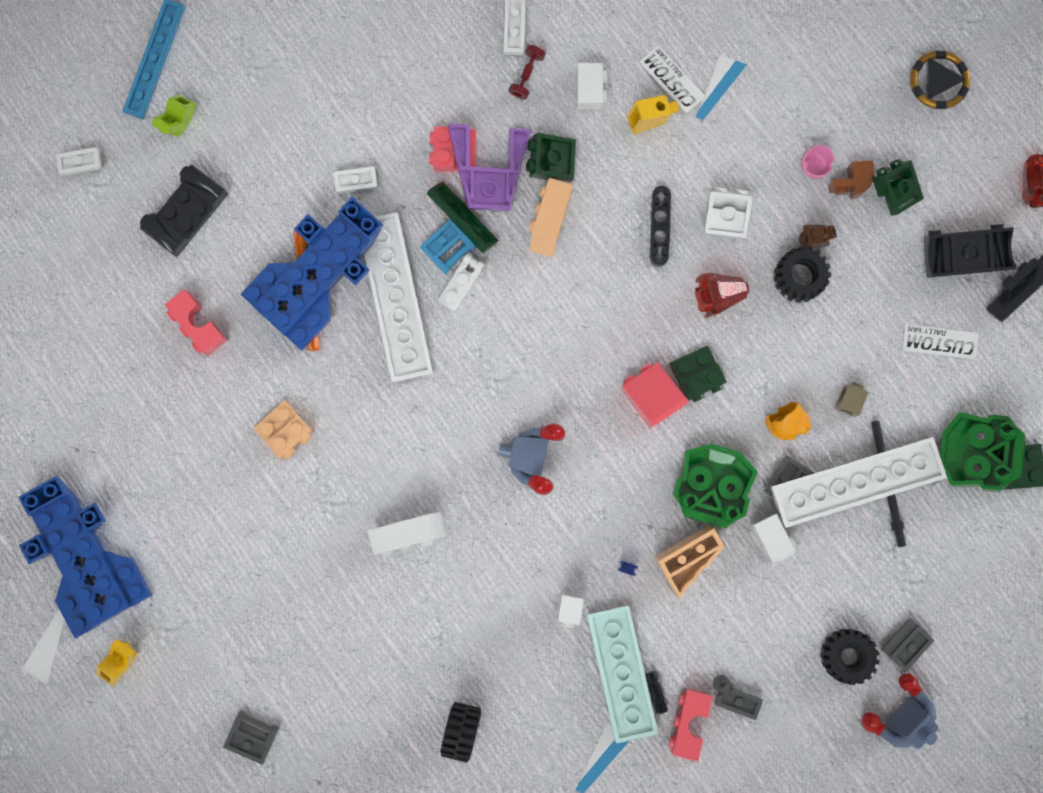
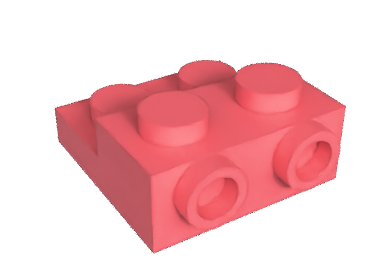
M434 127V132H430V145H434V151L429 153V164L433 165L434 172H459L448 127ZM470 129V166L476 167V129Z

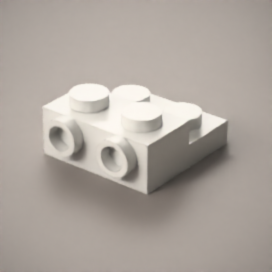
M715 186L714 190H709L704 233L746 238L753 196L748 194V190L736 189L735 192H727L726 187Z

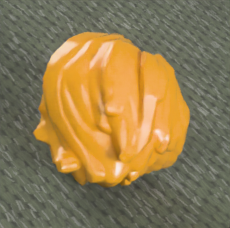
M790 402L784 407H778V413L769 414L765 419L766 427L779 440H795L796 436L806 435L811 429L809 416L798 402Z

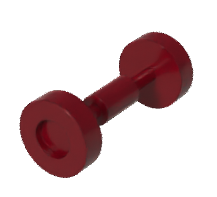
M527 45L525 49V54L531 59L525 65L522 72L520 85L511 84L508 89L511 95L520 99H527L529 91L523 86L531 75L534 60L543 61L546 55L544 50L534 45Z

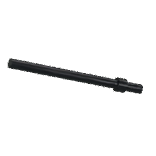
M873 421L871 426L878 454L885 452L886 449L880 421ZM893 494L887 496L892 519L890 525L895 533L897 547L906 546L903 529H905L904 522L900 519L896 496Z

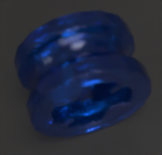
M620 560L621 567L617 570L636 576L635 569H638L639 566Z

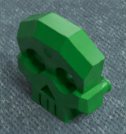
M959 412L943 431L940 458L951 486L981 487L983 491L1000 493L1011 482L1022 478L1026 445L1025 433L1008 416L989 415L988 418ZM984 433L986 436L983 440H979L977 438L978 434ZM1004 450V458L1001 461L995 454ZM978 464L981 465V466H982L981 471H979V472L975 471V470H974V466H975V465H978Z
M708 444L684 451L681 478L676 479L672 495L679 503L684 517L720 528H727L735 521L746 516L750 503L747 495L758 471L741 452L718 445ZM698 474L702 475L703 481L701 483L696 481V476ZM728 484H732L734 486L732 492H729L727 490ZM711 497L714 507L702 502Z

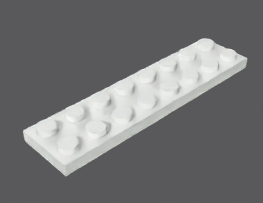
M394 212L376 216L383 224V227L375 242L364 256L366 265L370 269L368 274L391 382L396 383L433 374L399 214Z
M930 437L771 486L770 488L783 527L787 528L945 479L947 476L934 437Z

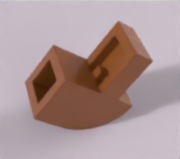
M873 160L852 162L847 167L848 179L832 180L828 185L829 193L846 195L850 192V200L863 195L873 183Z

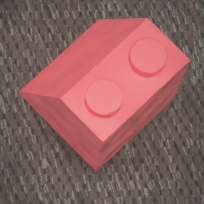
M650 362L640 369L641 374L636 377L632 374L623 380L624 385L621 387L649 429L689 402L658 362L654 365Z

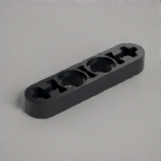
M665 186L656 187L651 197L649 258L651 264L655 267H663L669 259L671 192ZM660 191L663 192V195L667 196L664 197L662 206H659V197H656ZM658 211L664 212L666 220L662 222L657 221L655 213ZM656 232H663L666 236L665 241L657 242L654 238ZM658 247H662L661 256H665L661 262L654 258L658 253Z

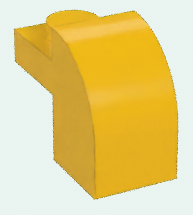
M116 639L110 646L109 654L97 666L96 674L111 686H114L130 668L138 653L128 643Z

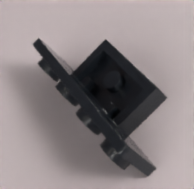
M1043 256L1038 260L1033 258L1028 263L1025 261L1020 265L1013 277L1010 275L1004 280L1001 295L986 309L1000 322L1005 321L1043 285Z

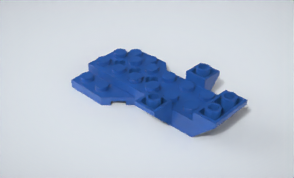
M353 197L338 211L339 215L326 229L307 214L294 230L310 246L295 262L268 264L240 294L301 351L331 321L330 291L344 276L354 285H357L370 271L359 259L373 245L383 224ZM317 271L315 273L317 278L315 280L310 279V273ZM302 287V288H301V291H302L303 293H302L301 295L297 294V295L295 296V294H296V291H295L296 288ZM286 302H288V303H287L288 309H287L286 311H285V310H282V311H281V309H282L281 305H282L283 303L286 304Z
M58 476L49 479L18 497L27 515L32 516L41 535H36L20 544L19 547L28 564L51 555L53 556L63 575L55 602L74 638L84 635L153 596L133 558L114 554L103 549L95 531L106 520L97 503L82 509L75 494ZM80 557L86 558V561L83 562L85 565H80ZM90 576L96 577L95 584L89 582ZM100 595L106 596V599H104L105 603L99 601Z

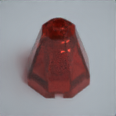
M1043 154L1031 155L1024 163L1022 198L1024 204L1028 205L1029 203L1031 208L1043 207Z
M704 273L696 278V283H699V287L695 288V296L699 310L707 313L704 315L705 318L715 317L746 299L749 293L747 282L740 277Z

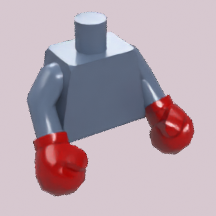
M551 423L541 428L523 431L518 437L514 438L513 446L500 443L498 455L510 458L508 467L511 468V474L520 483L529 486L539 495H548L552 492L554 484L551 480L541 476L549 440H563L565 438V430L563 426Z
M911 673L903 674L899 677V685L912 695L884 724L879 721V717L875 713L867 712L861 718V725L866 731L876 734L878 737L881 736L894 747L909 748L912 746L920 749L925 743L933 745L937 741V734L935 732L939 728L935 723L937 718L935 705L923 692L914 675Z

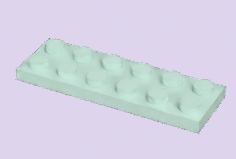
M629 605L587 614L615 742L621 743L658 734Z

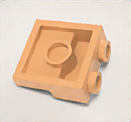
M285 400L253 428L266 442L265 444L281 460L292 457L296 453L295 448L300 444H306L312 438L311 434L314 432Z

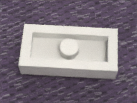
M98 147L56 154L58 171L61 176L103 169L100 149Z
M375 166L334 172L337 194L378 188Z

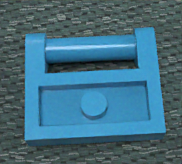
M451 219L420 246V249L445 275L469 250L472 251L476 248ZM461 240L464 245L443 263L440 258Z

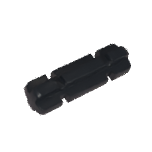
M656 671L648 672L645 676L650 684L648 687L653 703H655L656 713H666L668 709L663 701L665 699L661 685L657 681L659 680Z

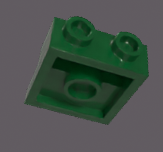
M544 133L533 135L527 143V150L531 151L530 159L526 163V171H529V177L549 180V178L565 181L574 180L576 139Z
M894 160L889 163V168L883 167L876 170L877 175L872 177L878 197L885 196L891 216L900 214L924 199L912 160Z
M708 345L669 363L681 391L688 401L691 399L693 402L705 398L704 393L712 391V394L724 389L723 385L727 383Z
M1041 444L1025 445L1022 478L1011 482L1003 490L1043 486V453ZM1004 450L995 454L1001 461L1004 458Z

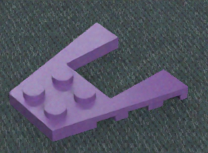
M449 124L448 130L467 208L508 212L511 209L530 129L510 128L508 130V169L470 166V125Z

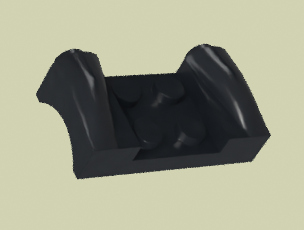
M194 165L182 168L179 174L182 184L156 215L154 213L146 214L140 220V229L175 257L180 255L229 194Z
M1004 224L990 225L991 229L946 234H941V230L928 231V235L924 236L927 278L1015 270L1016 264L1011 248L1014 228H1004Z

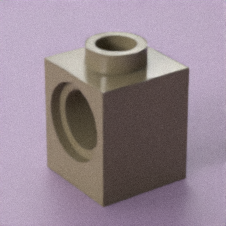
M852 382L847 384L842 389L835 409L853 417L859 416L869 392L864 390V386Z

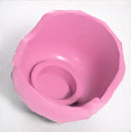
M815 145L804 153L801 160L802 171L812 179L823 178L832 170L831 166L835 157L830 148L824 145Z

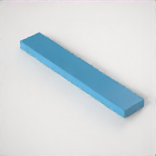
M171 0L163 1L123 108L125 114L144 120L186 8L183 4Z

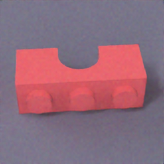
M185 289L164 304L168 309L167 315L173 322L178 321L181 325L179 330L186 338L190 337L193 340L192 346L199 354L203 353L209 356L228 341L218 327L210 321L203 327H195L194 316L202 307Z
M685 688L684 693L680 692L678 705H681L679 714H675L673 726L676 727L675 733L670 735L668 748H671L670 752L672 755L699 761L703 739L701 736L691 734L688 726L694 717H709L713 699L711 694Z

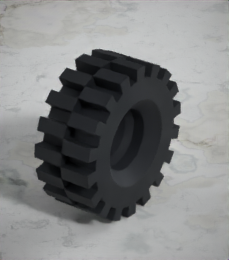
M840 629L838 632H832V636L825 639L827 641L826 644H822L821 649L824 650L823 653H820V658L823 659L821 663L826 668V672L835 680L849 685H855V683L863 684L865 679L870 680L872 678L870 676L871 673H876L877 671L875 665H879L880 661L877 659L879 651L875 649L877 646L875 642L871 641L868 635L854 629ZM846 648H853L857 653V660L851 665L845 664L841 659V654Z

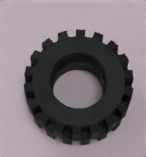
M800 246L797 249L793 248L777 263V267L774 269L776 275L773 277L774 282H777L775 287L777 290L781 289L782 292L780 294L783 297L785 295L788 296L787 300L792 301L795 299L797 303L802 301L808 302L821 294L825 287L828 286L830 282L828 278L831 277V272H828V269L831 267L830 263H825V260H827L825 255L823 257L819 255L821 253L819 250L814 252L812 251L813 247L804 249V246ZM801 264L810 269L812 273V283L810 285H801L793 279L791 273L793 265Z
M454 702L451 706L440 750L441 757L465 763L470 760L481 717V708Z

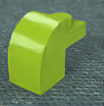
M179 94L168 98L165 112L153 117L151 125L158 128L163 134H172L179 137L185 132L191 122L196 103Z

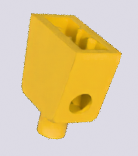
M665 95L636 101L627 114L633 135L665 124L672 114L679 112V106L676 100L668 102Z

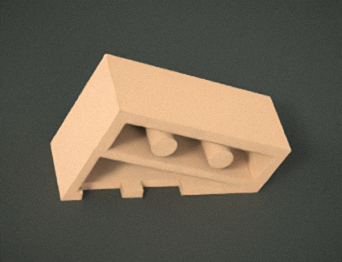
M549 178L547 186H542L540 197L543 199L542 202H537L534 212L537 218L536 220H531L529 231L532 232L529 251L550 257L554 256L556 242L565 218L573 184Z
M707 525L656 555L654 559L674 594L680 599L688 586L694 583L702 570L708 567L722 551L724 545L715 529Z

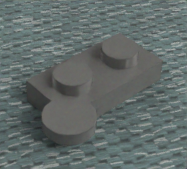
M717 675L713 680V687L718 691L714 704L757 720L763 699L730 687V680L726 676Z

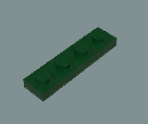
M443 181L429 189L427 195L482 253H485L497 244L499 240Z

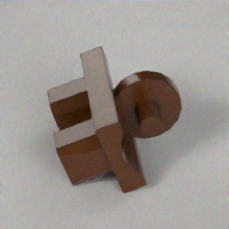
M811 224L802 226L804 231L799 236V243L804 248L829 246V240L837 238L835 226L830 225L826 227L825 225Z

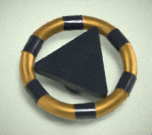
M932 51L924 54L915 62L911 69L910 86L913 94L922 104L933 109H948L956 106L965 98L970 88L969 69L961 58L948 51ZM933 59L951 61L956 65L962 76ZM926 62L927 97L918 85V73ZM962 83V87L953 99L948 101L931 100Z

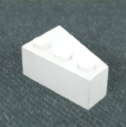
M437 512L368 530L373 555L382 554V558L395 555L394 550L401 549V553L414 550L413 545L420 544V547L432 545V540L447 537L442 513Z

